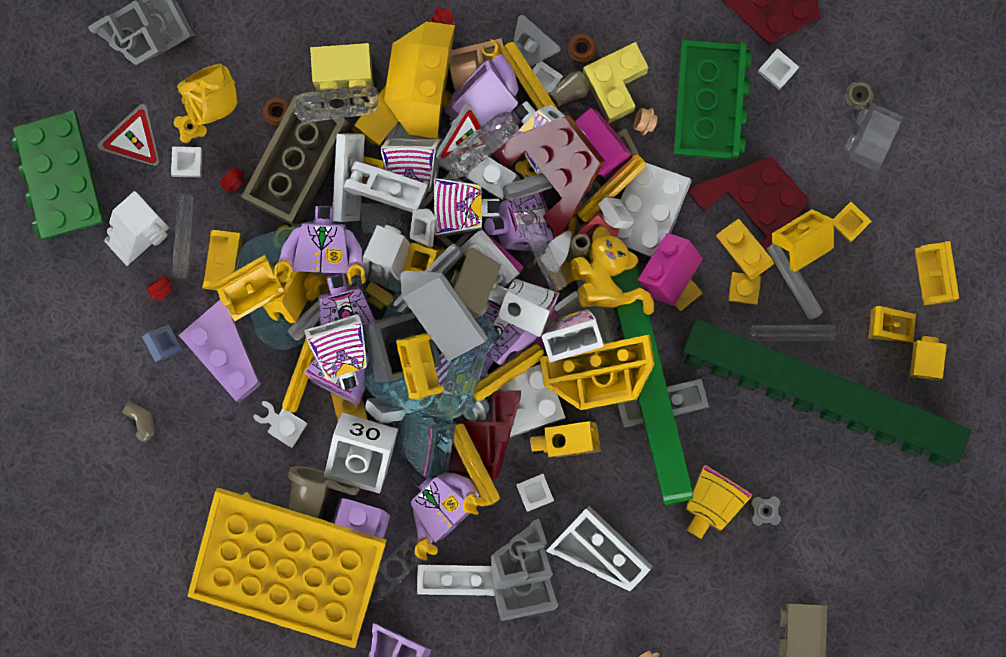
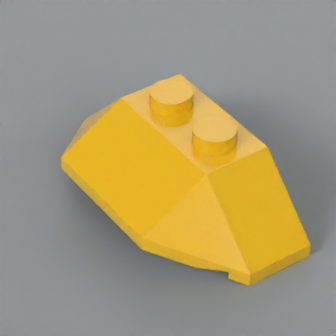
M426 21L392 44L384 102L409 136L438 139L455 25Z
M650 335L606 343L604 347L554 362H550L548 356L540 357L544 386L580 410L636 400L655 365Z

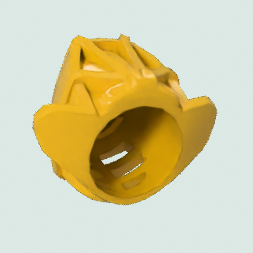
M222 64L206 67L189 76L177 86L178 92L182 95V104L185 105L193 125L208 124L224 118L232 113L238 104L235 81L232 79L228 68Z

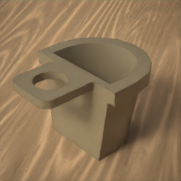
M294 466L289 469L288 478L292 481L288 509L324 520L333 489L357 495L361 488L324 478L325 471Z

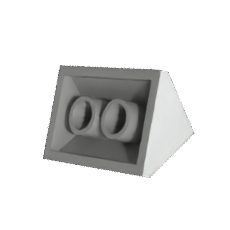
M403 271L400 274L402 298L448 362L483 344L488 339L443 273Z

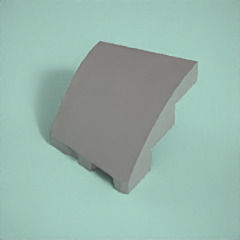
M135 0L117 12L108 14L88 26L92 33L101 36L109 42V46L116 51L122 52L125 58L135 65L150 60L195 36L177 0Z
M540 519L534 520L526 529L513 537L510 542L502 546L491 556L493 587L501 621L553 611L558 607L550 581L553 574L544 549L547 541Z

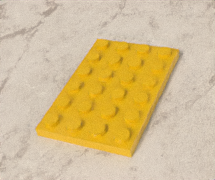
M217 488L187 597L355 649L387 540Z

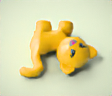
M598 227L593 233L592 244L589 249L590 264L584 257L574 258L570 263L572 279L582 280L586 283L578 288L577 291L581 307L598 306L614 308L619 305L631 304L640 299L643 302V312L647 315L652 314L655 303L648 291L639 287L630 292L623 293L611 278V276L621 274L624 270L634 268L639 262L637 256L628 251L623 241L615 236H611L605 227Z

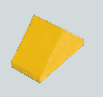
M882 306L874 307L870 314L868 339L914 343L916 314Z

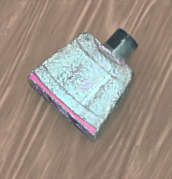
M427 409L407 413L403 416L402 420L395 421L396 428L400 431L399 452L423 477L427 478L449 471L456 426L454 421Z

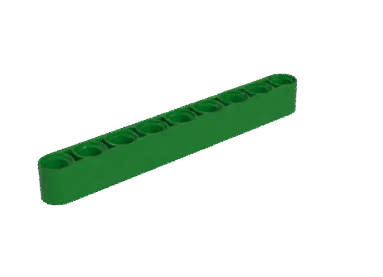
M637 265L631 270H624L621 274L611 276L613 282L623 293L630 292L639 287L642 288L638 282ZM637 299L631 304L619 305L615 309L623 340L650 335L655 365L638 396V402L664 506L692 500L693 492L649 315L643 312L642 300Z

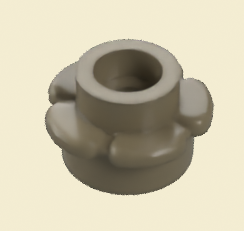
M865 82L851 83L847 87L848 92L845 94L847 104L854 106L857 110L865 109L866 105L871 104L874 98L870 85ZM857 93H861L862 97L858 98L856 96Z

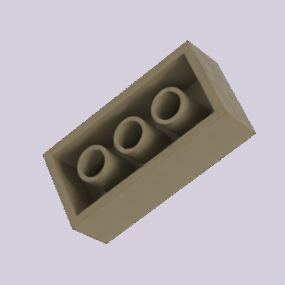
M295 95L241 198L248 204L296 228L300 227L335 160L337 134L349 133L352 127L346 119Z

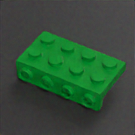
M682 40L673 156L737 160L739 153H744L745 135L740 134L741 124H746L747 107H742L743 95L748 96L749 78H744L745 67H750L751 50H746L747 42L730 44Z
M73 110L13 127L15 136L12 137V143L16 153H20L22 164H19V171L22 179L27 181L29 191L26 192V198L31 209L34 208L36 219L33 220V226L37 236H41L43 240L50 241L53 240V237L105 223L77 112Z

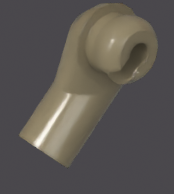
M128 401L122 413L136 421L137 439L142 442H148L156 430L153 415L146 409Z

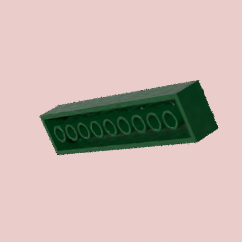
M698 319L692 324L680 354L681 357L685 358L684 363L697 369H700L702 366L712 369V375L724 380L733 377L739 380L738 385L745 389L754 391L760 388L767 391L765 396L778 402L787 399L794 402L793 408L806 413L812 410L821 413L819 418L833 424L839 421L848 424L846 429L854 433L863 435V433L869 432L875 435L873 440L881 444L890 446V444L894 445L896 443L902 446V452L914 457L922 456L923 454L929 457V463L942 468L960 462L972 431Z

